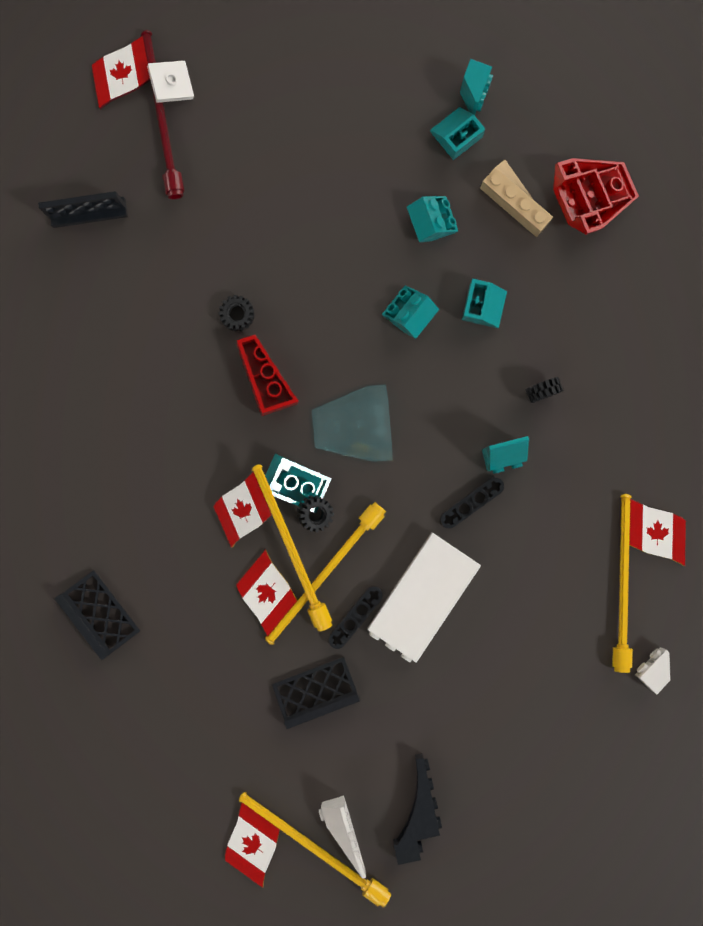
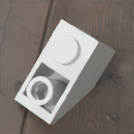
M661 647L655 649L650 654L651 658L646 663H642L637 668V673L635 674L655 694H658L670 681L669 652Z

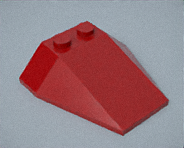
M572 158L555 164L553 187L555 196L568 225L585 235L604 228L639 197L624 162Z

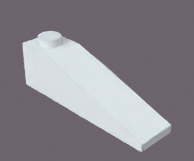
M340 796L322 802L321 809H319L321 821H325L327 828L361 878H366L365 866L345 797Z

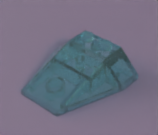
M386 385L366 386L312 409L315 448L372 462L392 460V439Z

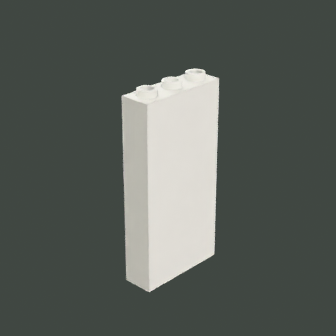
M431 532L368 626L369 635L376 640L380 638L386 642L385 646L390 650L395 651L397 649L402 653L401 657L408 662L413 660L417 663L481 565Z

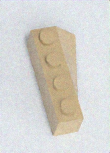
M506 160L497 165L483 180L480 189L535 237L552 220L553 216L533 200Z

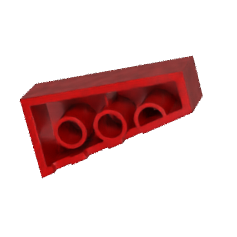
M252 335L237 340V348L261 416L297 405L298 399L279 373L278 368L270 359L257 336Z

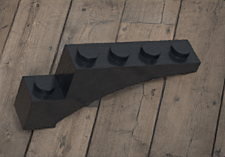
M422 753L415 755L417 785L412 810L397 839H393L398 865L420 861V853H423L421 840L440 836L439 829L442 828L440 816L436 817L435 809H438L436 797H432L430 791L434 790L432 778H428L426 772L430 770L428 758L424 759Z

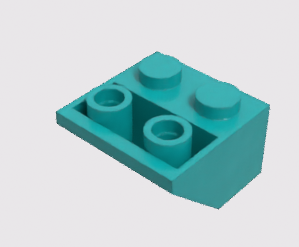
M470 59L463 78L460 94L468 111L475 115L476 111H481L493 75L490 74L492 66Z
M459 107L433 127L430 132L454 160L483 138L485 128L474 114Z
M446 196L421 197L407 206L419 242L433 241L458 232L457 223Z
M472 278L462 320L499 328L507 291L493 283Z
M405 285L387 306L382 315L401 331L416 339L439 311V308L429 296Z

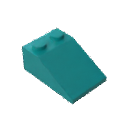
M529 437L510 440L482 449L487 472L492 470L493 474L503 472L504 467L511 466L512 469L522 467V462L528 460Z
M278 454L274 455L265 475L273 496L301 507L299 503H304L303 499H309V496L323 498L331 481V478ZM314 507L310 511L316 513L319 507Z

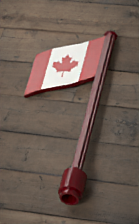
M144 30L140 38L128 46L100 58L92 65L100 110L111 101L132 93L151 81L147 66L148 63H156L151 31ZM154 95L167 168L166 173L163 174L165 193L169 199H180L184 193L182 174L174 166L163 102L156 103Z

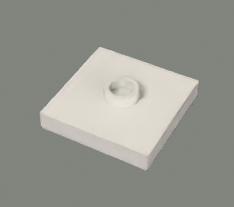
M185 61L148 63L147 68L156 103L191 100L194 98Z

